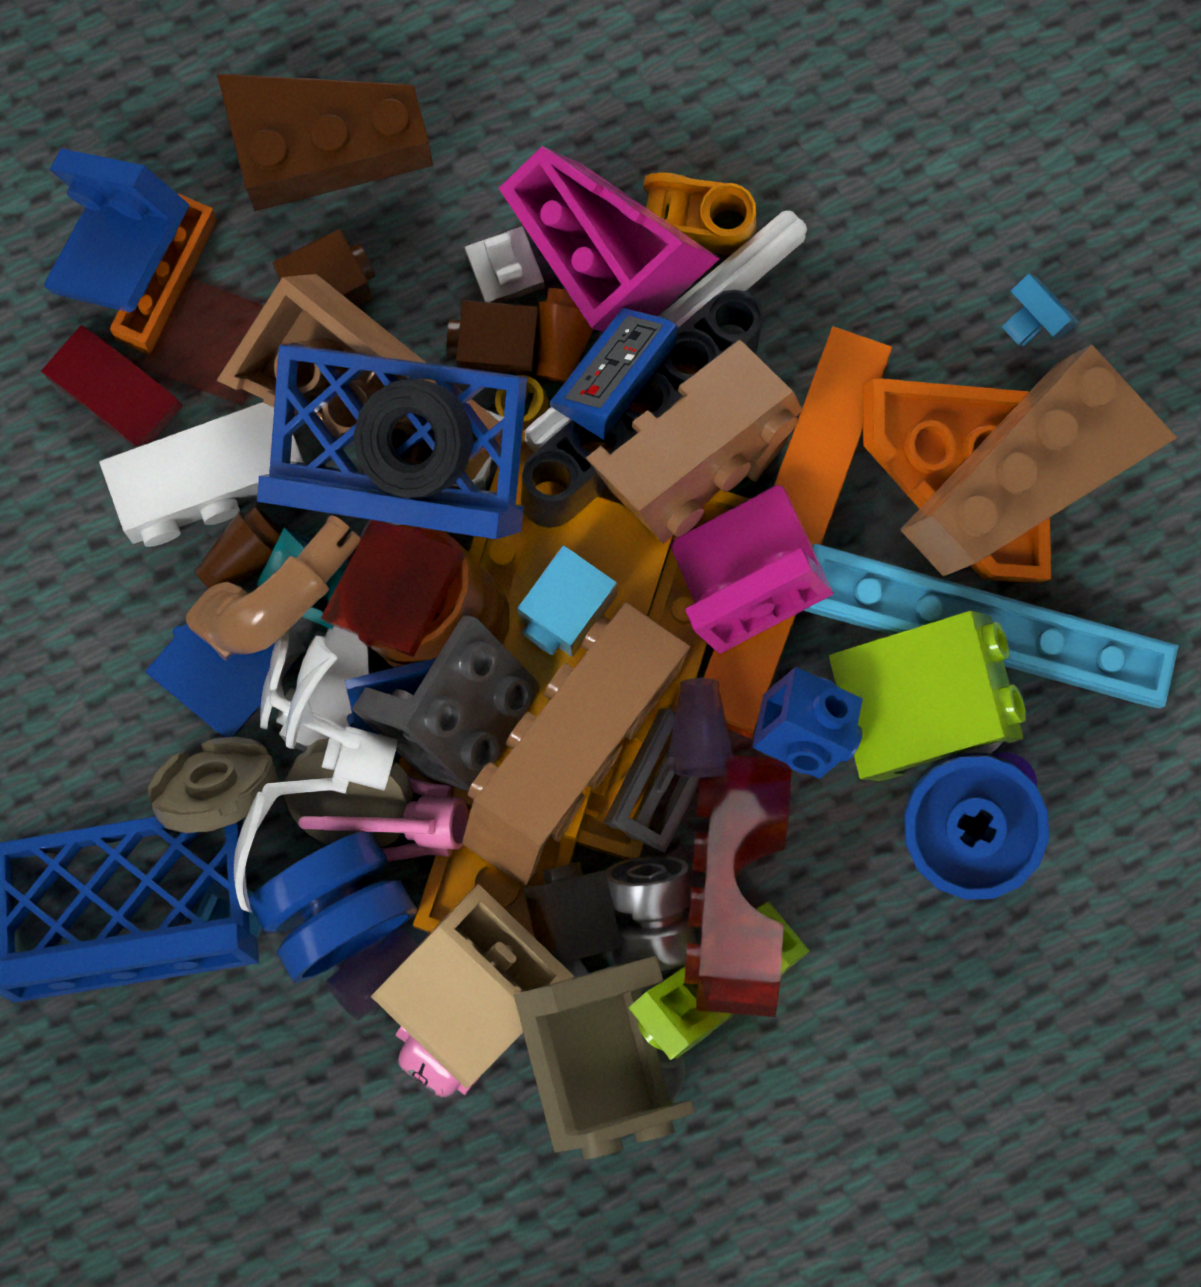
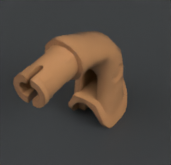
M330 515L324 526L296 558L289 556L282 566L253 592L248 594L241 587L230 582L219 583L208 588L186 614L187 625L196 635L211 645L225 661L234 654L246 655L265 650L289 631L329 591L326 583L355 548H358L363 543L362 539L355 532L348 534L347 531L350 527L341 519Z

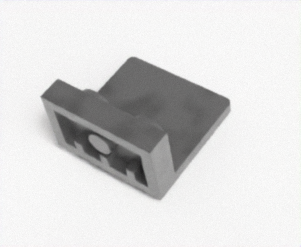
M464 615L414 695L400 689H396L390 695L365 687L352 710L379 735L398 739L396 751L422 776L469 791L482 769L489 762L493 764L496 762L510 734L522 719L539 691L540 684L477 618Z

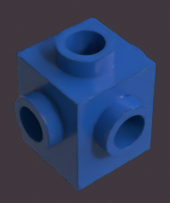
M795 667L763 694L752 748L788 764L796 772L810 774L820 779L841 761L847 762L858 749L862 738V728L858 726L862 698L838 687L828 679L817 677Z

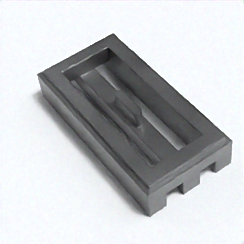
M669 708L659 709L603 823L613 829H620L625 832V836L646 844V848L655 853H665L721 739ZM674 728L676 732L631 819L629 815ZM691 738L697 744L654 831L647 828V825L663 793L666 791Z

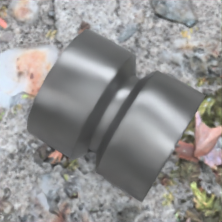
M642 856L615 863L607 868L604 873L607 909L612 915L618 916L612 920L609 926L614 963L620 965L657 956L660 971L680 967L693 960L697 953L694 918L689 912L684 911L692 902L690 873L687 863L676 857Z

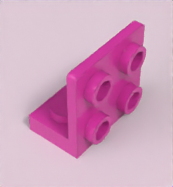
M781 485L768 489L678 537L670 545L695 604L685 608L694 631L719 654L834 594L787 491Z

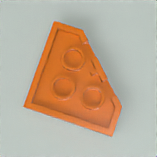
M872 378L863 383L864 447L920 509L1029 392ZM1050 518L970 566L982 580L1039 584L1050 580Z

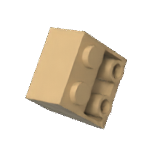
M478 884L442 919L370 997L467 1089L523 1033L513 994L570 979L574 975Z

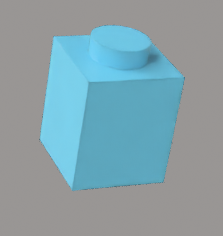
M563 545L517 608L519 620L526 625L522 634L534 645L550 655H554L559 648L573 657L594 623L606 612L616 598L617 582Z

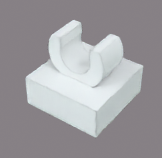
M523 226L465 247L466 256L484 302L504 303L545 288L543 277Z

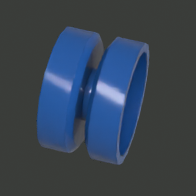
M986 752L959 753L932 764L913 784L904 808L905 843L917 870L938 890L965 900L994 899L1019 888L1040 866L1049 841L1048 810L1037 786L1012 762ZM979 812L982 813L987 819V827L984 832L976 836L967 834L962 826L964 816L967 814L968 816L975 817Z
M360 831L317 850L273 877L249 898L251 910L265 933H282L296 928L286 936L277 950V955L294 984L309 980L344 963L392 934L417 913V908L400 880H385L368 886L380 876L388 863L386 855L372 832Z

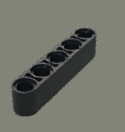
M736 289L723 291L713 297L677 329L676 345L631 404L637 402L649 403L655 407L656 411L652 414L658 418L683 396L678 391L679 386L694 375L682 373L674 366L689 363L701 370L738 340H741L756 355L764 318L762 306L758 300L751 294ZM729 324L736 325L742 328L745 333L739 335L727 334L720 327ZM628 407L604 440L571 420L534 452L526 461L522 473L521 505L524 506L523 512L527 518L542 527L562 526L607 489V485L586 459L591 453L582 446L588 442H602L611 448V451L608 453H613L638 433L632 427V422L642 414L636 413ZM551 481L559 483L566 490L557 495H547L537 490L536 486L543 482Z

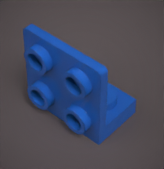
M60 149L49 170L69 186L67 195L78 204L84 206L85 209L47 277L44 286L55 295L130 313L135 310L139 300L146 292L156 268L169 244L174 239L177 229L190 205L145 165Z

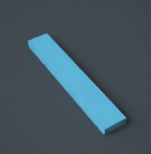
M816 543L812 545L834 594L803 611L889 635L904 632L967 611L987 614L991 616L993 622H998L1006 635L1009 646V658L1003 660L1005 667L1160 709L1166 705L1179 645Z

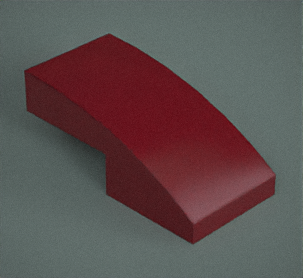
M83 325L77 328L40 371L51 383L91 411L100 422L135 448L153 442L183 407L182 403L170 392Z

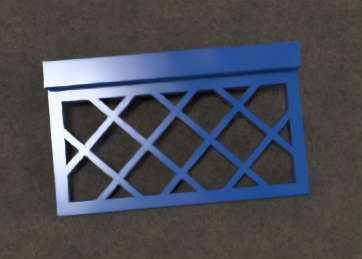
M279 345L269 474L259 476L257 502L491 539H499L522 531L524 506L516 505L527 377L300 345ZM298 361L315 363L330 383V386L310 404L296 386ZM335 366L350 369L341 376ZM365 370L374 371L385 386L398 381L394 374L410 376L407 380H435L438 385L447 388L461 401L471 421L472 431L478 440L473 444L469 461L485 448L498 465L497 492L478 490L465 471L456 480L458 486L451 485L433 496L402 498L385 492L369 479L365 472L358 471L343 450L354 440L356 424L336 440L317 415V412L338 394L357 420L363 404L349 387V384ZM454 383L470 386L461 393ZM485 387L506 390L504 418L490 430L487 429L468 403ZM294 407H295V409H296V410L298 411V413H299V414H297L295 417H294ZM407 413V417L418 431L395 449L397 454L403 458L423 440L426 441L433 451L435 435L430 423L421 415ZM305 422L325 448V451L310 464L290 461L292 434ZM502 434V443L500 446L499 443L496 441V438ZM331 459H333V461L339 468L327 467L324 465H326Z
M155 816L0 843V996L16 1003L258 964V938L250 933L249 912L241 909L234 882V856L238 838L243 827V819L235 824L225 826L226 844L209 865L187 849L200 832H181L175 839L168 833L177 831L167 829ZM159 835L171 846L146 875L126 858L143 837ZM121 841L115 849L107 844ZM98 845L110 856L89 882L84 885L68 872L66 867L83 847ZM59 852L54 859L47 855V853ZM183 854L204 871L183 898L178 901L158 884ZM36 855L49 866L24 895L13 886L12 859ZM123 865L142 882L119 911H117L97 894L117 869ZM226 866L228 870V880H226L223 876L220 875V873L224 870ZM245 866V878H246V887H247V876H246V866ZM61 875L81 892L60 918L55 921L38 907L37 903ZM216 880L229 890L230 917L204 922L191 910ZM154 890L175 908L158 929L142 932L129 920ZM13 896L20 901L15 908L13 906ZM93 901L113 918L95 940L81 942L68 930ZM32 911L48 924L51 929L34 950L15 953V931ZM185 917L194 922L193 924L179 926ZM124 927L132 933L117 936ZM62 938L71 943L56 946Z

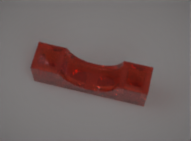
M715 754L712 779H699L696 817L709 818L708 833L695 832L692 871L705 872L704 888L691 887L688 926L701 927L700 944L687 943L684 983L697 984L696 1011L776 1017L781 982L784 925L754 909L741 894L735 880L742 870L756 859L785 850L790 811L792 769L788 764L778 759Z

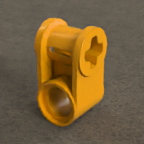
M661 172L651 173L644 178L643 189L648 193L646 208L711 253L731 255L757 233L756 203L751 193L743 186L734 183L691 179L678 174ZM669 205L668 217L665 219L666 208ZM726 210L739 212L745 218L743 223L734 229H723L713 223L714 217Z

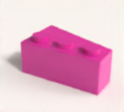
M543 146L499 187V190L591 328L602 332L606 330L622 308L658 316L720 259L583 164Z

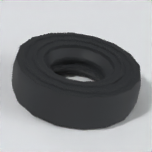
M424 379L394 381L374 392L359 411L354 430L356 456L366 476L381 490L402 498L433 496L453 485L468 466L473 448L471 421L461 401L444 386ZM407 413L423 416L430 423L434 431L435 445L433 452L421 464L406 462L397 454L393 446L392 433L394 425L400 417Z

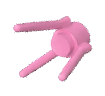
M408 776L414 793L422 797L418 801H410L407 804L404 818L303 816L299 819L298 825L302 829L324 831L404 833L408 840H415L416 843L382 848L387 861L391 862L427 855L451 856L452 849L459 850L463 846L462 841L469 816L464 799L453 797V786L448 784H432Z

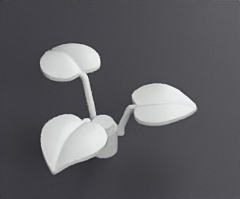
M294 627L275 642L270 668L262 691L260 728L268 729L269 716L273 706L288 714L286 747L295 749L300 724L328 736L329 740L322 768L334 770L332 778L267 783L264 785L262 792L258 791L241 829L234 856V882L237 899L241 909L251 913L252 910L246 887L245 866L256 830L275 799L284 794L327 790L345 794L349 782L384 791L398 739L349 726L344 728L312 712L309 697L329 667L338 660V657L326 647L324 637L315 636L302 662L292 702L285 699L282 679L292 663L306 651Z

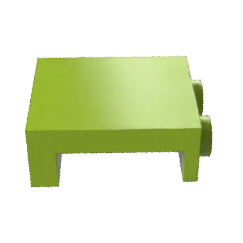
M967 611L828 655L836 685L862 698L858 726L862 728V738L854 754L861 780L884 781L905 775V769L993 743H1012L1023 739L1020 723L1026 720L1024 702L1018 688L1014 684H1009L1003 661L1009 658L1008 641L1001 625L998 622H993L990 615Z

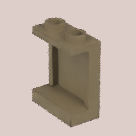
M657 956L612 966L513 994L554 1152L581 1148L584 1160L605 1156L623 1150L621 1137L634 1133L636 1142L664 1137L675 1133L673 1120L695 1113L692 1100L676 1103L670 1100L657 1050L643 1037L638 1027V1019L628 1008L642 996L640 988L663 982Z

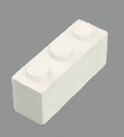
M262 402L99 461L123 531L132 544L143 541L145 546L151 547L167 543L181 534L179 529L181 526L203 519L206 525L225 522L236 516L238 511H240L239 505L256 500L259 476L269 474L274 407ZM292 434L290 461L304 463L295 436Z

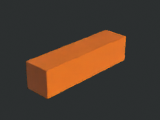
M181 194L178 195L190 206L177 229L174 239L169 244L156 268L146 292L139 300L134 311L129 313L119 310L110 327L115 341L149 356L161 336L217 221L213 208Z

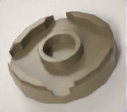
M237 736L211 739L206 741V743H202L203 752L195 754L190 758L187 757L186 751L172 756L157 770L148 787L149 798L156 819L167 829L183 833H195L216 830L235 824L247 817L258 791L262 792L264 785L267 783L278 782L274 761L271 755H268L266 747L259 741Z
M329 738L319 739L308 745L306 751L294 760L286 775L285 782L332 778L334 770L322 768ZM396 761L391 767L384 791L349 782L345 794L333 790L284 794V799L291 816L297 823L303 816L404 818L406 806L410 801H413L414 791L408 776ZM304 829L308 835L326 845L358 832ZM372 832L381 848L396 841L401 834L395 832Z

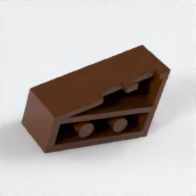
M217 73L245 187L254 211L433 166L430 145L413 84Z

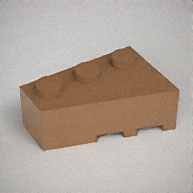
M738 340L682 383L678 391L683 396L660 417L656 418L647 410L632 422V427L638 433L621 447L609 454L600 446L586 457L611 492L663 544L672 535L680 537L690 531L701 519L704 513L702 507L720 489L726 492L739 484L750 470L751 464L749 461L767 444L773 447L782 442L793 431L798 422L796 416L802 411V408L794 392L741 340Z

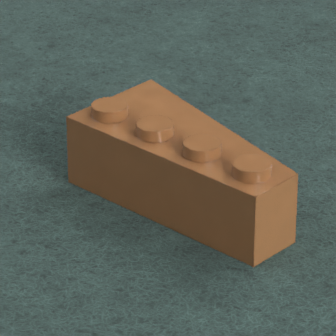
M317 274L282 277L217 381L235 390L243 389L264 399L263 403L274 407L279 345L292 344L422 363L426 362ZM298 361L296 386L310 404L330 386V383L315 363ZM335 366L341 376L350 369ZM365 370L349 384V387L364 406L370 396L385 387V385L374 371ZM394 374L398 381L407 380L410 377ZM424 379L437 384L435 380ZM338 394L317 412V415L330 433L338 438L357 423V420ZM471 399L468 402L488 430L499 423L496 418ZM294 407V414H299ZM406 414L400 417L394 425L392 439L395 449L418 431ZM472 431L473 444H474V443L478 440V438L475 436V434H474L473 431ZM502 434L496 438L498 443L502 439ZM423 440L402 459L412 464H421L429 458L433 451L426 441ZM485 448L468 462V466L464 470L471 480H474L490 456Z
M1090 345L1057 362L900 530L941 575L946 576L981 561L1172 442L1177 437L1093 345Z
M627 602L623 604L612 620L604 615L599 617L581 644V648L586 650L587 653L575 668L565 663L558 670L544 692V696L550 700L537 718L529 712L522 717L506 742V745L512 751L499 768L489 762L474 780L467 793L474 800L462 844L524 888L528 886L539 870L537 866L547 839L551 837L556 842L560 841L574 821V816L585 800L586 796L582 792L587 786L591 789L599 786L623 748L619 743L624 737L628 740L634 737L680 672L690 646Z

